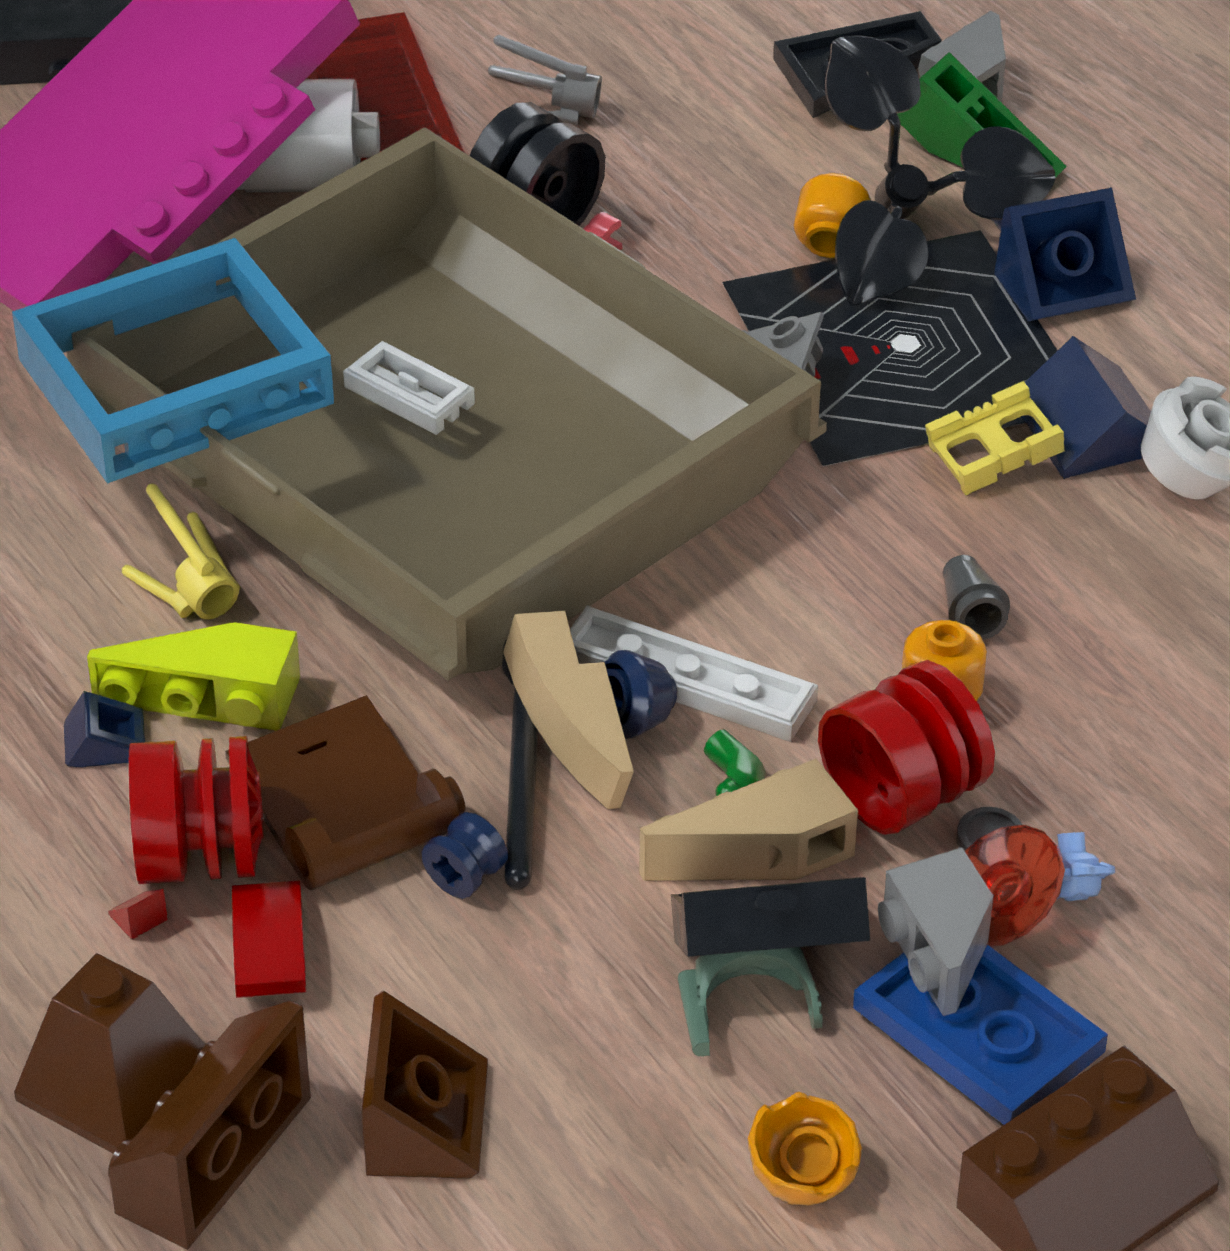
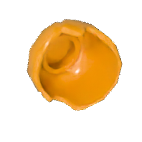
M795 1092L788 1098L771 1106L762 1105L756 1112L748 1135V1149L754 1175L772 1196L792 1205L823 1203L838 1195L854 1181L860 1165L862 1146L855 1122L835 1102L811 1095L807 1096L802 1092Z

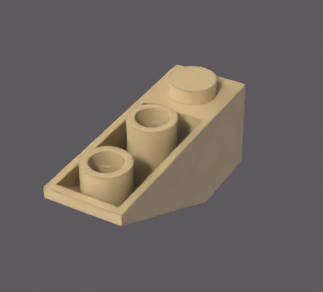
M816 758L793 768L780 770L768 778L732 792L722 793L712 800L674 815L661 817L654 823L641 827L639 874L644 881L797 880L855 856L858 809Z

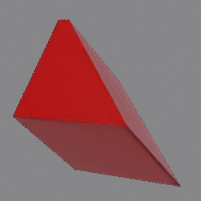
M164 888L144 891L109 910L108 915L132 940L168 920Z

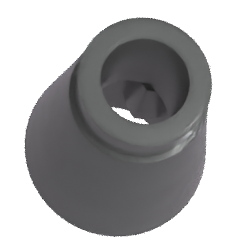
M959 555L950 559L943 568L949 620L971 627L983 640L997 635L1005 627L1010 611L1008 595L972 556Z

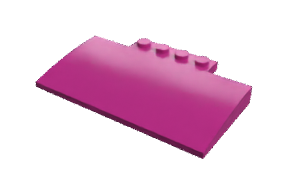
M133 0L0 130V302L15 311L103 282L133 251L152 264L166 261L315 111L309 96L297 89V87L360 25L350 1Z

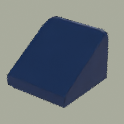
M83 691L64 721L66 766L90 767L129 763L130 743L145 742L142 708L91 692Z

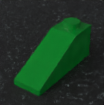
M950 52L920 77L921 96L917 104L912 109L897 114L901 126L929 153L961 167V151L967 140L979 130L997 126L1015 130L1030 140L1053 167L1055 177L1067 167Z

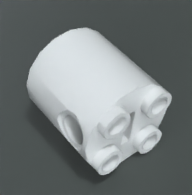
M305 79L297 89L309 96L315 111L237 190H245L246 193L309 192L360 163L362 157H372L379 153L378 112H359L358 91L355 79Z

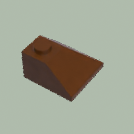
M96 953L51 999L15 1088V1100L114 1154L122 1142L127 1139L132 1140L149 1121L160 1097L170 1089L175 1090L193 1069L195 1060L205 1044L154 982Z

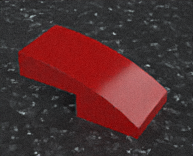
M300 880L232 885L236 998L306 993Z

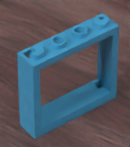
M236 238L12 311L20 362L107 484L209 448L208 437L200 432V428L209 425L228 440H232L334 404L331 355ZM226 277L231 279L229 282L216 286L217 280ZM233 295L281 354L280 356L109 415L64 355L65 352L74 350L71 333L112 320L114 334L118 335ZM303 381L307 388L300 391L299 382ZM124 444L125 452L116 455L115 447Z

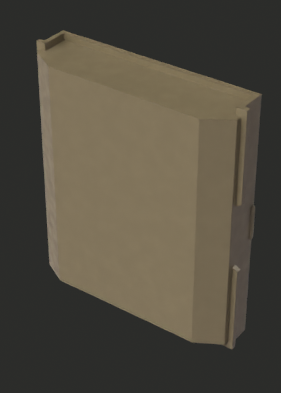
M424 127L215 243L236 238L331 355L334 404L232 440H228L209 425L200 428V432L208 437L209 448L162 465L192 488L197 487L299 564L303 572L449 681L458 674L494 670L502 665L503 645L508 638L514 614L565 611L567 620H570L582 612L586 606H591L760 494L804 440L810 443L826 432L827 422L819 418L820 380L645 269L644 265L596 234L587 232ZM226 277L217 280L216 286L229 282L231 279ZM233 295L118 335L114 334L112 320L71 333L74 350L67 352V359L109 415L280 356L281 354ZM381 341H384L474 387L475 404L468 410L459 407V417L453 422L444 419V429L435 435L345 388L343 371ZM303 381L299 382L300 391L307 388Z

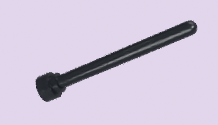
M506 639L505 642H504L503 651H504V648H505L507 639ZM503 653V658H502V670H503L504 674L506 675V677H508L510 683L514 686V683H513V680H512V677H511V674H510V671H509V668H508V665H507V662H506V659H505V656H504V653ZM515 686L506 833L508 860L505 863L504 878L509 887L523 889L530 883L532 875L538 730L531 721Z

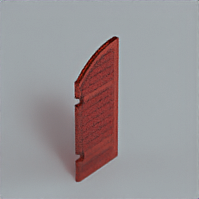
M405 12L358 19L360 25L306 78L355 79L358 91L359 112H378L380 152L424 127L464 152ZM362 157L360 163L370 157Z

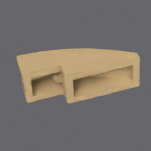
M565 611L514 614L503 653L514 686L531 721L555 756L588 792L607 809L621 808L634 770L605 663L579 664Z

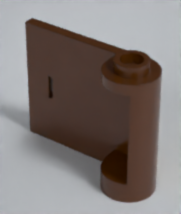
M367 695L248 742L252 759L257 771L260 772L263 820L298 877L309 890H315L428 843L434 837L445 836L448 834L450 823L459 814L465 813L464 797L457 782L451 776L444 778L434 768L418 774ZM226 750V760L229 763V750Z

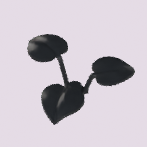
M843 36L832 42L825 78V93L827 102L835 117L845 126L859 131L876 130L886 120H888L890 126L888 157L884 164L888 174L875 191V201L866 200L853 206L844 215L836 234L835 259L838 278L848 303L851 306H857L875 298L900 292L911 286L923 273L929 254L927 240L920 227L912 221L905 220V218L913 214L926 199L927 195H934L937 191L954 183L965 182L963 201L967 209L982 218L1002 220L1004 209L1007 207L1042 201L1053 187L1056 177L1053 167L1030 140L1015 130L999 126L979 130L967 140L960 156L964 171H956L935 181H928L926 175L916 166L909 164L900 165L898 153L901 123L897 114L912 109L921 96L920 80L914 65L900 50L879 39L866 36Z

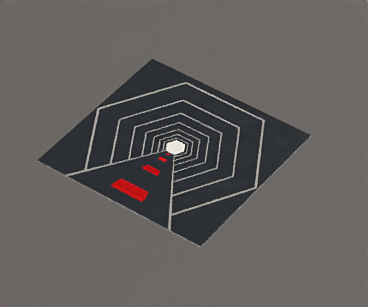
M981 230L927 241L929 252L927 265L921 276L911 286L900 292L875 298L857 306H851L844 295L837 274L836 259L722 282L748 331L774 325L786 317L796 316L800 318L822 312L824 317L817 337L823 347V354L819 362L816 363L815 378L821 381L819 418L827 422L826 432L810 442L822 466L929 444L925 424L955 411H958L963 418L965 411L969 410L974 413L973 410L976 406L983 409L985 402H990L992 405L993 394L1006 388L1008 389L1022 381L1026 382L1058 351L1039 320L1028 322L995 276L997 255ZM1021 416L1002 425V428L1026 422Z

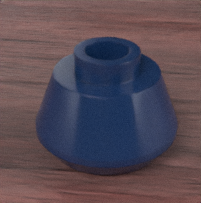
M618 650L612 653L604 663L625 739H633L663 723L668 718L677 700V686L674 678L662 663L630 650Z

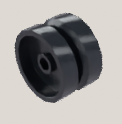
M532 102L515 103L499 112L483 129L470 153V157L578 226L585 221L597 201L605 177L606 156L601 142L569 122L563 123L561 119Z

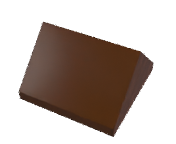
M382 991L374 996L362 1102L366 1176L470 1179L478 1174L480 1169L488 1058L386 991Z

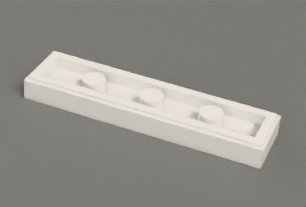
M590 606L585 607L570 628L579 664L605 662L612 653L618 650L633 651L656 660L666 667L676 682L677 703L789 742L793 740L817 702V684Z

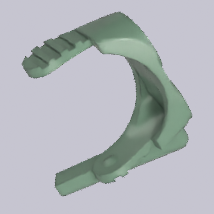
M800 947L703 955L696 959L695 969L681 971L678 975V984L693 1053L697 1056H710L709 1019L706 999L721 983L741 975H767L784 981L796 991L803 990L812 1029L822 1028L823 1014H820L822 1008L821 1001H819L820 994L816 990L814 980H812L813 976L803 950Z

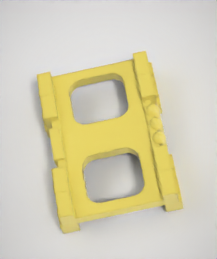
M1024 381L993 394L992 405L990 402H985L983 409L976 406L973 410L974 413L969 410L965 411L963 418L958 411H955L925 424L929 447L933 453L937 452L960 483L961 490L965 495L997 482V473L1002 472V474H1006L1025 465L1024 461L1026 460L1035 465L1065 451L1063 430L1058 424L1052 426L1030 398L1029 387ZM1028 415L1033 417L1043 431L1025 438V441H1012L1002 428V425L1021 416ZM977 439L990 454L975 462L960 466L948 450L967 440Z

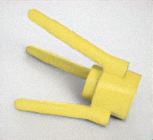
M153 483L147 485V494L189 557L176 570L177 592L128 564L122 567V574L170 604L181 618L188 617L194 611L201 619L206 620L225 614L236 602L240 585L228 572L199 515L195 512H190L187 515V521L198 542L197 544L158 486Z

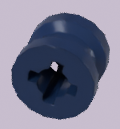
M470 812L459 814L450 823L446 836L434 837L422 850V862L431 879L443 891L461 899L473 895L482 884V876L484 874L491 875L496 873L508 860L507 847L496 828L486 819Z

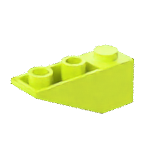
M237 622L91 649L87 655L91 691L94 694L140 707L145 711L275 731L282 727L300 680L297 631Z

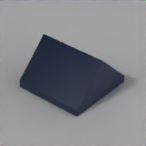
M1112 187L1011 206L1004 209L994 274L1028 322L1136 300Z
M1072 336L1025 382L1029 387L1030 398L1052 426L1058 424L1063 430L1065 451L1050 457L1063 479L1143 459L1141 444L1151 410L1120 366L1075 336ZM1028 415L1022 416L1033 434L1043 431L1033 417Z

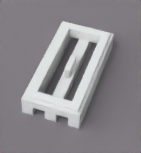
M381 341L343 371L345 388L435 435L444 429V419L453 422L459 417V407L468 410L475 404L474 387L384 341Z

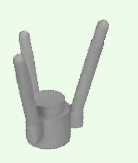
M497 35L494 37L495 45L560 73H557L556 78H551L512 68L491 65L488 68L490 75L553 90L551 103L554 106L561 107V109L548 112L561 119L563 123L569 122L577 126L580 116L595 117L601 95L602 76L587 73V66L565 62L504 36Z

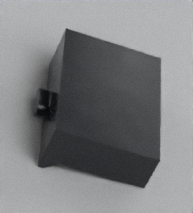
M0 0V85L50 82L133 0Z
M866 877L671 894L674 942L688 957L870 941Z

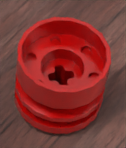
M929 660L912 663L903 668L898 675L889 676L881 680L875 690L860 692L830 708L819 721L818 745L825 770L858 809L857 818L868 828L883 835L901 832L932 814L938 804L953 802L963 792L972 791L983 785L993 773L995 760L994 744L990 727L978 702L959 678L946 667Z
M229 737V767L217 768L214 739H202L199 748L197 769L184 770L180 749L176 740L130 743L129 802L133 856L138 884L183 882L187 872L190 850H202L210 880L221 879L222 848H234L238 878L255 877L256 861L261 841L264 839L260 772L257 771L249 751L248 737Z

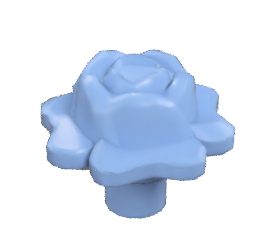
M1084 832L1057 834L1059 854H1057L1055 861L1061 858L1064 872L1060 881L1051 890V893L1057 890L1060 891L1057 899L1064 898L1066 901L1087 900L1089 897L1098 896L1101 891L1102 879L1114 874L1115 866L1103 861L1099 863V858L1086 852Z

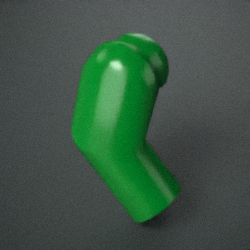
M722 729L715 732L706 742L704 754L728 775L716 787V796L725 792L735 791L765 779V768L760 759L727 730Z

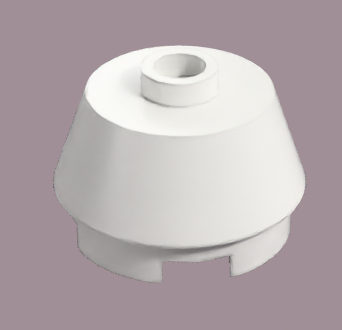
M1187 377L1180 386L1167 389L1156 397L1141 444L1143 460L1153 476L1169 490L1190 499H1205L1230 487V403L1221 397L1227 388L1212 380L1201 377Z

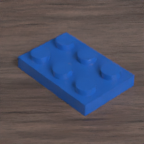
M989 945L986 946L955 1013L943 1016L929 992L922 993L918 990L911 977L908 958L904 952L854 990L853 1008L1003 1125L1068 1083L1103 1055L1106 1050L1108 1037L1106 1032Z

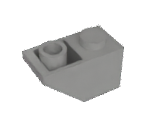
M989 11L921 54L918 68L920 77L950 52L1002 102L1006 56L999 14Z
M963 848L887 870L884 901L878 904V917L884 935L890 942L899 943L908 958V966L914 984L920 992H929L943 1016L957 1011L988 944L993 894Z

